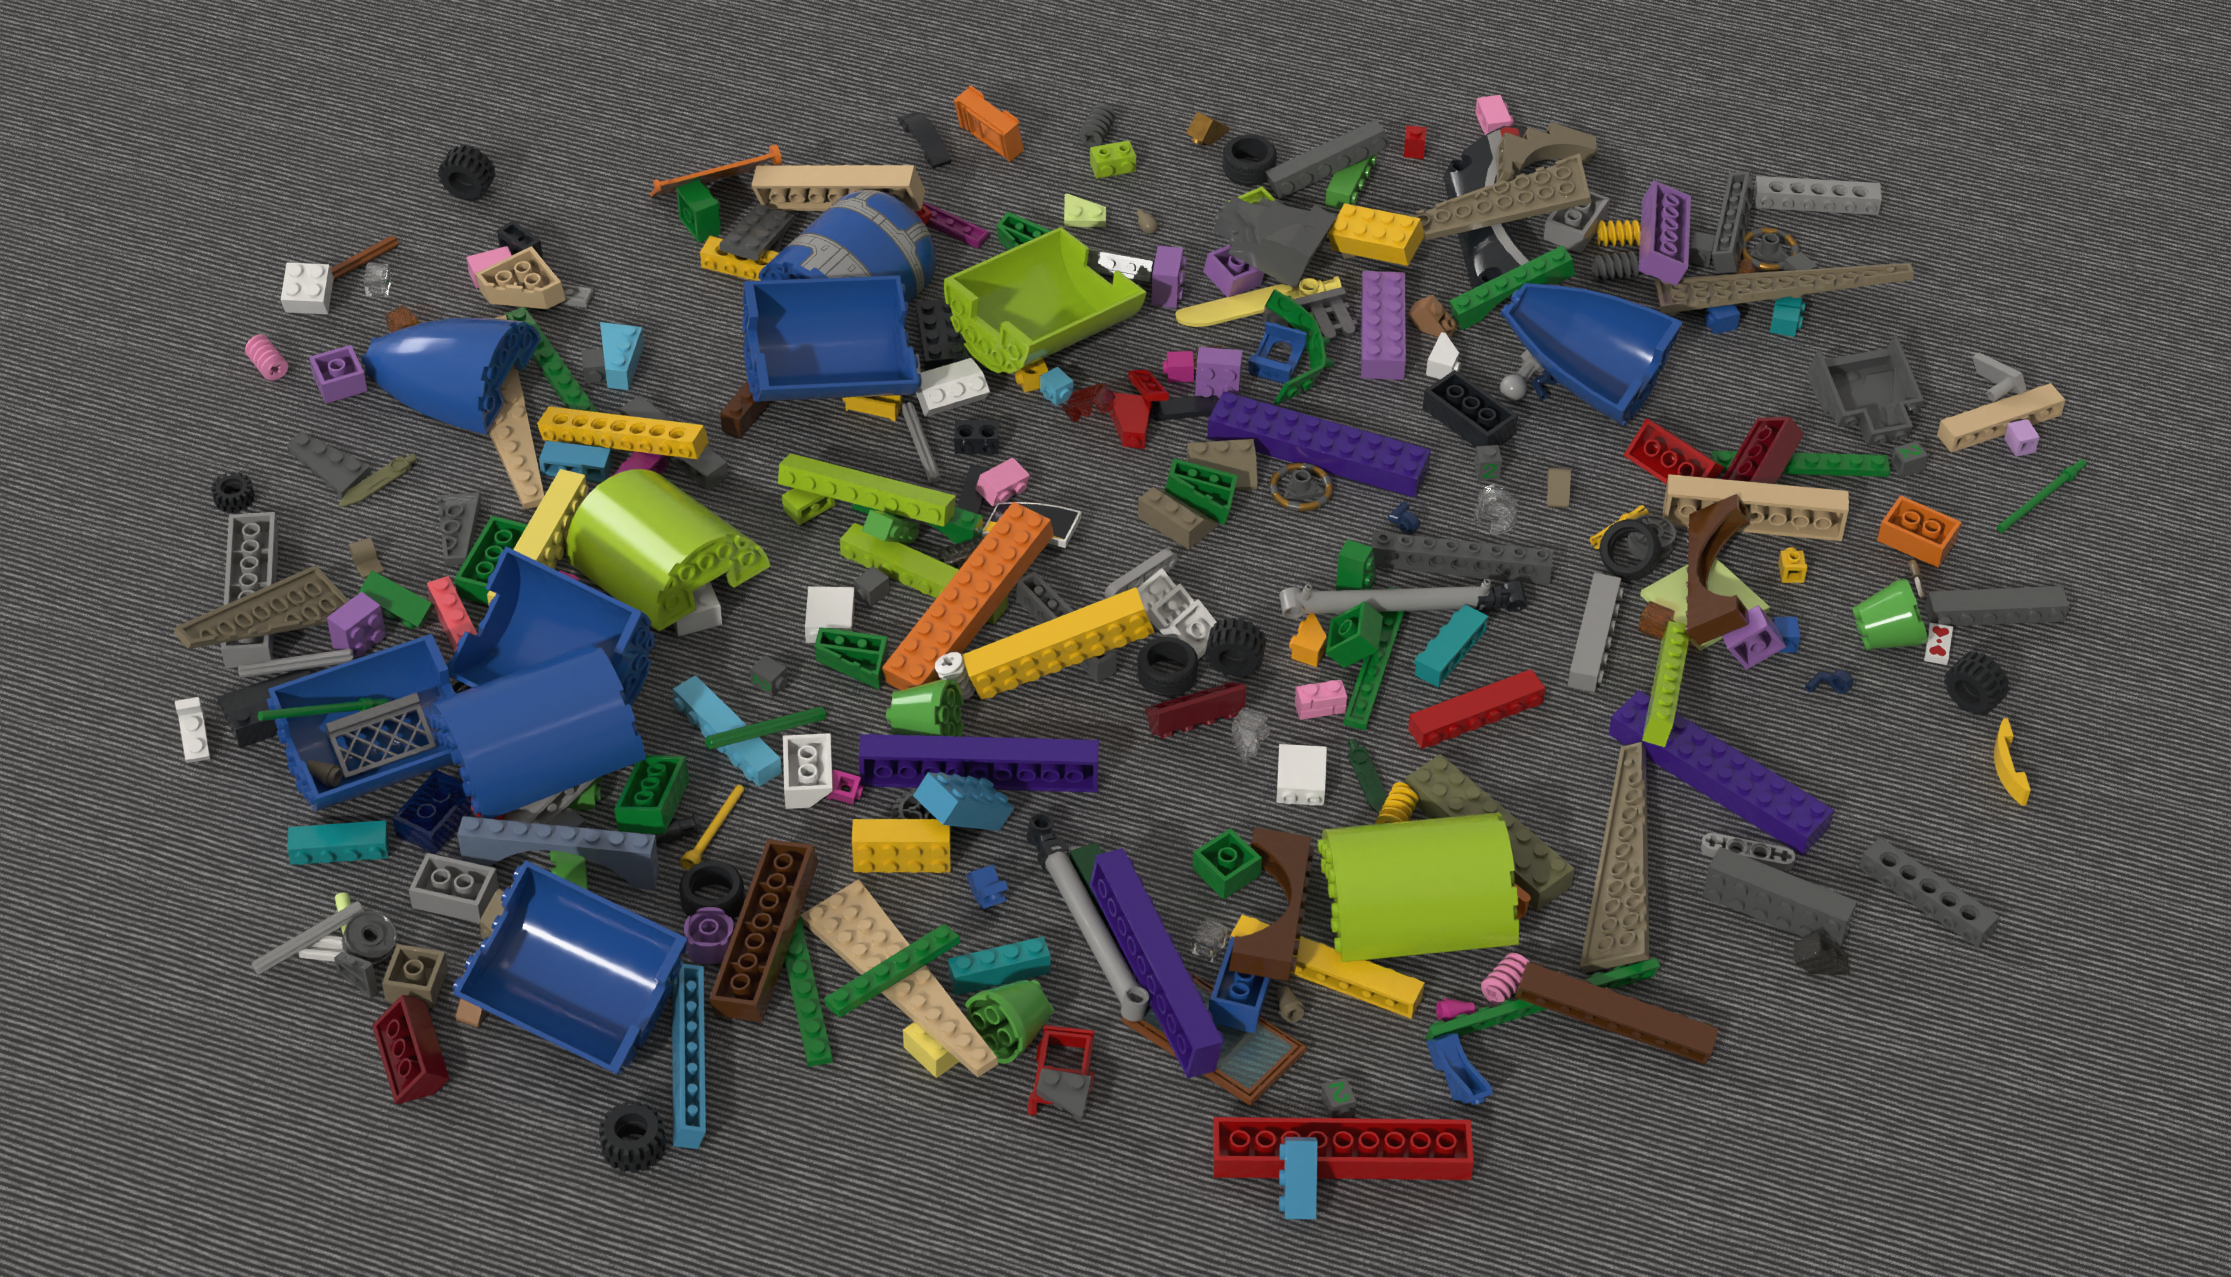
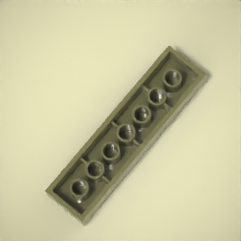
M1441 754L1406 777L1405 784L1409 785L1419 797V802L1416 806L1430 819L1501 813L1502 821H1505L1512 849L1515 868L1514 883L1530 895L1529 904L1536 911L1572 887L1575 868Z

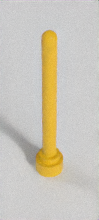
M737 785L694 849L685 852L680 860V864L685 870H689L692 866L702 862L701 854L744 792L742 785Z

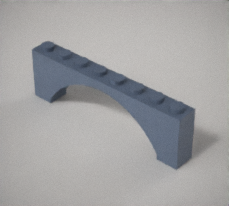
M465 816L462 817L457 834L462 861L491 867L501 859L517 853L550 850L579 855L600 863L623 877L631 884V888L655 890L660 872L656 837L650 834Z

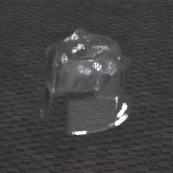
M1495 484L1485 487L1478 493V505L1474 511L1476 526L1484 517V520L1497 521L1490 522V535H1498L1510 531L1517 522L1516 508L1518 500L1513 499L1507 490L1496 487Z

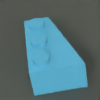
M600 322L607 388L629 390L644 347L642 327Z

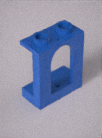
M1266 321L1265 334L1255 355L1251 354L1248 360L1249 374L1284 384L1292 380L1307 346V333L1299 329H1292L1278 323ZM1286 342L1292 347L1287 364L1267 359L1274 344Z

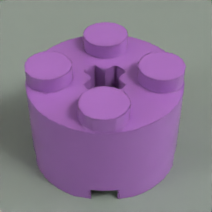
M704 907L697 910V913L692 917L689 916L686 919L684 935L688 938L687 953L692 962L722 964L734 932L733 920L723 910L715 907Z

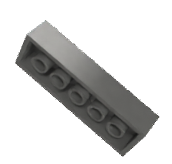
M1719 847L1709 865L1703 897L1712 902L1720 903L1735 911L1742 912L1757 920L1767 922L1782 930H1787L1804 939H1809L1839 952L1850 932L1857 905L1856 900L1723 847Z

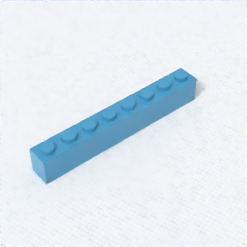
M682 964L677 979H672L673 1146L692 1149L699 1148L706 1132L704 966Z

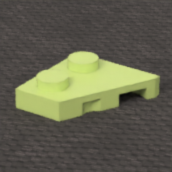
M1065 194L1064 227H1106V207L1070 194Z

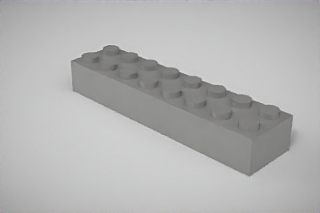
M275 512L229 515L224 605L276 583L279 529ZM274 634L221 643L225 668H237L241 664L273 660Z

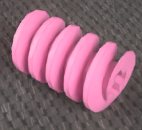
M259 334L248 341L245 347L246 355L265 379L277 380L286 374L288 363L266 335Z
M1509 953L1495 967L1493 972L1481 983V989L1485 998L1490 1003L1499 1006L1505 1000H1509L1511 994L1517 991L1527 962H1529L1528 959L1517 953Z

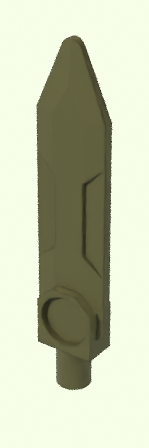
M411 453L405 458L399 456L392 460L388 465L349 489L340 501L339 507L359 503L393 480L411 470L410 465L417 461L416 456Z

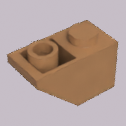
M1434 295L1416 301L1407 314L1419 331L1439 337L1441 332H1443L1450 339L1458 327L1457 323Z

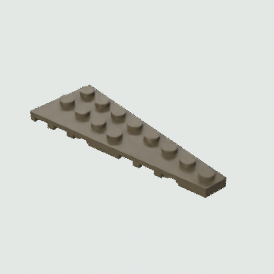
M314 565L177 626L173 633L188 649L307 628L328 624L327 617L349 600L318 566Z

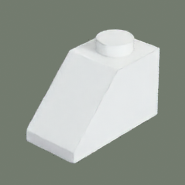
M1441 332L1428 358L1427 376L1442 379L1453 370L1460 371L1461 362H1458L1459 352L1446 333Z

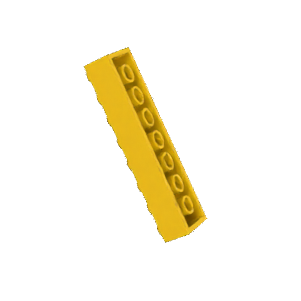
M1137 587L965 653L962 657L969 678L980 699L983 700L992 698L1006 690L1015 689L1029 681H1036L1047 674L1056 673L1065 667L1079 664L1083 660L1100 656L1114 648L1123 647L1132 641L1144 639L1155 632Z

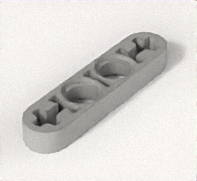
M1168 548L1163 549L1112 582L1105 590V597L1109 598L1132 588H1138L1161 568L1165 572L1169 571L1176 564L1177 555Z
M1708 833L1702 838L1701 851L1709 857L1714 858L1719 847L1723 845L1728 850L1736 846L1742 850L1738 854L1780 871H1790L1794 866L1795 854L1786 847L1717 833ZM1761 851L1766 857L1758 858L1754 855V852Z

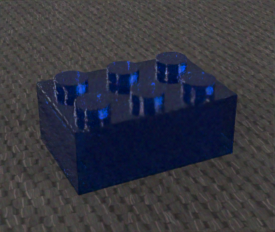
M435 770L392 817L396 836L435 855L458 830L462 817H469L473 813L471 810V796H466L462 787L463 782Z

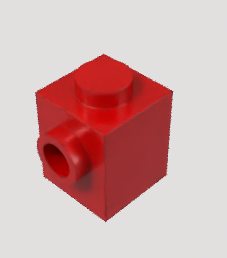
M1406 125L1403 157L1424 159L1427 127Z

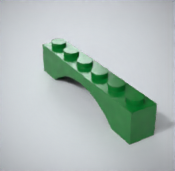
M1562 245L1449 300L1452 315L1460 328L1464 330L1482 321L1496 305L1513 295L1516 289L1520 290L1524 283L1558 284L1575 276L1573 259Z
M852 503V509L869 514L870 510L881 511ZM955 507L954 516L944 527L931 523L928 524L938 529L952 542L974 549L983 531V516Z

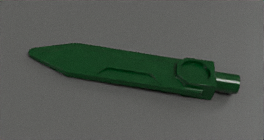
M1351 739L1348 741L1350 747L1348 751L1349 761L1369 806L1379 814L1388 796L1365 746L1359 747L1357 740Z

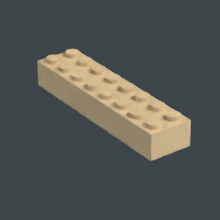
M907 164L756 166L751 185L761 205L783 211H826L839 198L860 190H875L887 193L904 202L913 211H921L926 191L915 166Z
M1668 475L1663 504V518L1668 519L1674 526L1687 527L1689 524V514L1737 494L1748 508V523L1742 525L1737 532L1842 541L1849 511L1848 491Z

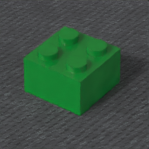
M699 179L676 187L679 219L696 241L700 243L707 240L709 236L715 237L720 235L722 221L719 216V210L721 207L718 199L711 195L709 188L704 186Z
M1364 601L1330 619L1326 654L1343 668L1374 654L1379 650L1383 616Z
M1230 828L1193 852L1192 870L1224 900L1261 876L1262 857Z

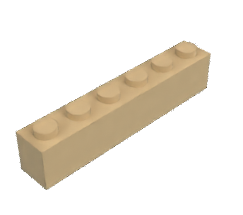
M2051 383L2039 386L2022 394L1947 417L1940 421L1937 436L1952 453L2005 435L2008 423L2028 419L2034 425L2061 416L2065 399Z

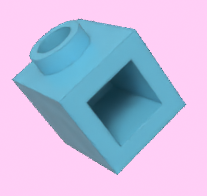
M1056 367L1040 376V392L1043 393L1047 400H1050L1057 406L1073 397V380Z

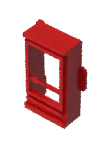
M1044 1025L1043 1038L1038 1044L1036 1056L1038 1067L1034 1090L1029 1096L1027 1108L1029 1115L1037 1114L1039 1103L1053 1104L1036 1095L1041 1068L1092 1076L1089 1094L1092 1093L1094 1073L1090 1071L1094 1049V1030ZM1049 1044L1085 1048L1082 1070L1055 1068L1051 1065L1046 1067L1045 1063Z

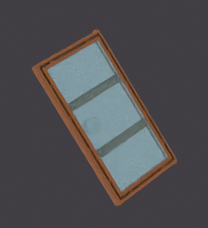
M1191 973L1193 984L1196 990L1201 992L1203 1004L1208 1011L1214 987ZM1149 1002L1142 1020L1129 1021L1122 1016L1124 1024L1176 1057ZM1262 1017L1259 1019L1255 1034L1214 1024L1217 1031H1220L1223 1035L1224 1045H1222L1215 1071L1203 1075L1251 1106L1307 1051V1046Z

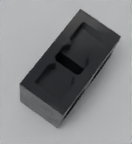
M514 220L497 230L499 248L507 246L511 255H514L532 246L543 259L541 240Z
M955 420V454H999V420Z

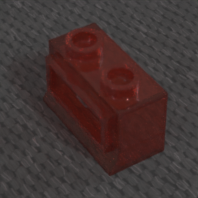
M1099 383L1072 392L1067 400V404L1061 408L1072 422L1076 423L1081 414L1085 417L1091 415L1093 410L1090 406L1095 405L1102 415L1106 414L1116 396L1106 383Z

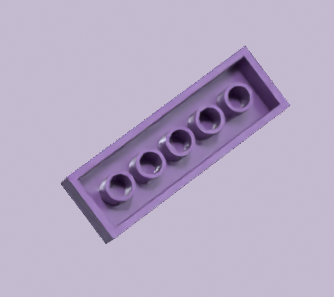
M1653 180L1642 198L1638 270L1645 275H1651L1665 283L1677 286L1688 269L1691 196Z
M1363 271L1361 283V378L1404 380L1406 363L1405 273Z

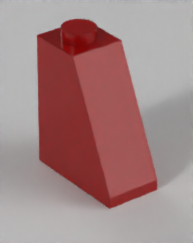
M1109 392L1108 411L1123 447L1145 449L1152 414V401H1147L1142 395Z

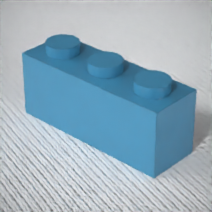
M545 441L539 458L541 475L556 477L559 470L562 469L583 474L587 481L603 482L608 479L612 467L611 449Z
M1285 1137V1144H1280V1160H1284V1170H1279V1186H1284V1196H1279V1212H1284L1285 1219H1316L1317 1139L1316 1137Z

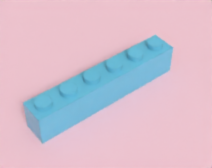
M696 675L673 688V704L679 712L682 711L687 716L689 722L701 730L705 738L712 734L747 726ZM760 737L717 748L719 752H724L729 757L731 763L735 767L738 766L743 771L745 777L749 781H753L758 787L782 773L781 758Z

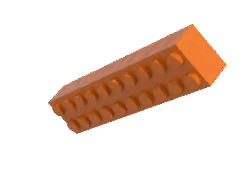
M1013 501L884 664L882 670L886 683L899 690H904L941 680L935 669L936 661L941 656L950 652L963 653L1054 536L1051 519Z

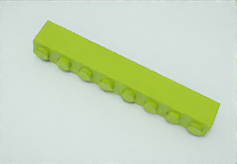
M791 453L779 464L778 484L943 527L954 516L956 495Z
M854 523L840 539V553L845 558L858 562L866 568L874 566L888 577L934 598L940 595L959 571L901 543L883 541L862 531L863 526ZM1008 595L987 622L994 625L1008 608Z
M1669 621L1660 646L1642 741L1661 747L1666 746L1673 727L1689 636L1685 629L1686 625L1681 622Z

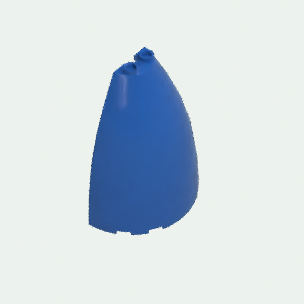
M1524 283L1520 290H1515L1511 298L1512 302L1509 305L1506 304L1501 312V316L1506 319L1521 343L1560 385L1595 410L1623 426L1627 425L1629 419L1632 420L1653 390L1660 370L1664 369L1670 357L1669 353L1673 344L1676 343L1683 323L1661 312L1613 295L1573 287Z
M449 318L428 321L399 329L379 338L374 337L367 353L365 352L362 355L361 363L365 365L367 376L406 406L423 415L453 426L487 434L505 403L500 390L502 383L513 364L516 370L524 371L539 345L541 337L533 325H528L522 321L496 318Z

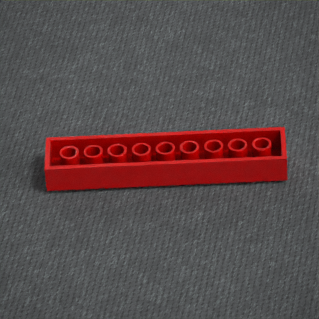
M1214 1117L1213 1178H1279V1170H1284V1160H1280V1144H1285V1137H1316L1317 1179L1471 1180L1474 1160L1471 1120Z

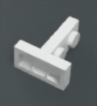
M199 697L175 701L186 763L210 759L204 722L205 715Z

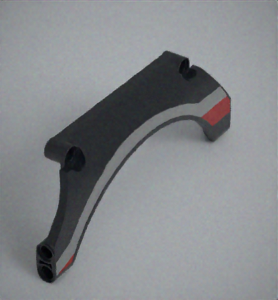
M1502 126L1481 137L1466 148L1461 155L1462 160H1452L1443 177L1449 200L1495 184L1497 178V147L1506 132L1523 138L1527 129ZM1505 223L1458 233L1472 289L1532 260L1518 245ZM1561 282L1558 283V284H1544V285H1557V286H1565V287H1568V286L1564 285V284L1561 283Z

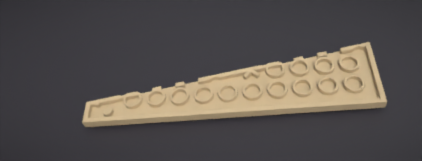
M503 315L500 317H496V319L507 320L506 315ZM513 364L500 387L505 403L488 432L524 510L539 506L544 498V492L518 370L515 369Z
M859 879L800 915L802 923L861 975L910 945ZM926 965L881 992L977 1077L998 1065L995 1054Z

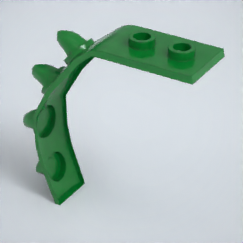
M1275 289L1271 293L1265 307L1282 317L1295 329L1307 333V349L1311 369L1284 384L1274 401V404L1277 406L1309 390L1321 371L1331 368L1335 365L1333 359L1326 357L1324 347L1330 343L1329 337L1322 336L1318 323L1315 320V315L1312 312L1308 313L1291 296H1286Z

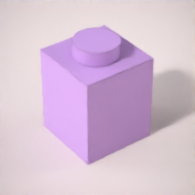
M2026 419L2008 423L2004 440L2017 457L2035 453L2040 437L2030 421Z

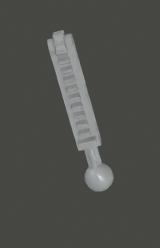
M1528 350L1521 355L1524 361L1521 364L1520 370L1516 374L1504 377L1500 384L1501 394L1509 401L1522 399L1526 394V382L1530 376L1536 371L1541 373L1544 370Z

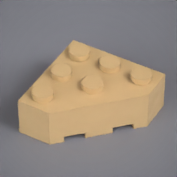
M532 246L475 273L480 292L490 304L549 309L566 300L561 281Z

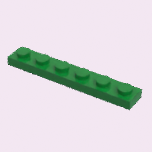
M944 923L824 998L825 1005L839 1018L843 1017L960 944L959 935Z

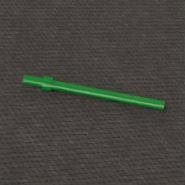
M2080 459L2073 466L2065 468L2058 478L1997 526V530L2003 533L2064 483L2072 481L2077 477L2078 472L2086 467V461Z
M367 697L352 702L259 711L258 719L264 721L357 710L361 712L387 703L388 699H371Z

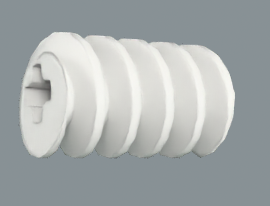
M950 652L941 656L936 661L935 669L939 678L955 680L960 686L963 700L970 698L975 692V687L969 678L961 654Z

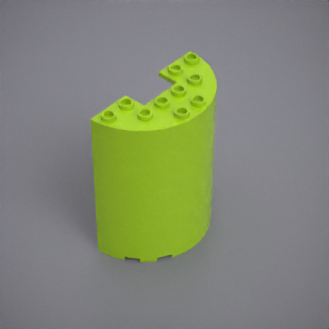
M1062 227L944 279L945 302L950 304L953 314L950 319L955 331L960 332L966 341L964 346L986 368L997 373L1007 372L1008 374L1133 317L1141 309L1146 291L1118 270L1114 271L1113 285L1087 266L1089 248Z
M634 469L618 473L597 485L576 511L570 524L566 542V555L569 564L618 601L645 613L652 622L651 626L658 631L665 629L697 610L693 591L720 575L726 573L728 584L735 588L771 567L766 553L753 540L660 474L644 469Z
M1501 813L1323 830L1322 839L1318 840V852L1322 854L1323 858L1321 859L1322 874L1325 873L1326 879H1328L1329 898H1334V903H1331L1333 917L1331 918L1332 933L1337 932V938H1334L1335 952H1340L1342 962L1519 944V919L1517 918L1516 906L1518 905L1517 886H1514L1515 868L1505 821H1502Z

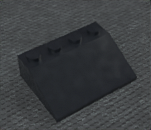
M308 668L294 670L217 697L239 748L277 736L278 729L274 719L264 721L258 719L259 711L269 710L266 699L270 698L268 689L312 674Z

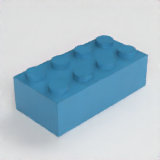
M928 772L913 795L938 821L948 826L1000 831L1014 809L1008 802V797L997 792L993 788V783L983 777L978 779L971 776L961 777L957 774L946 775L942 772L938 774Z

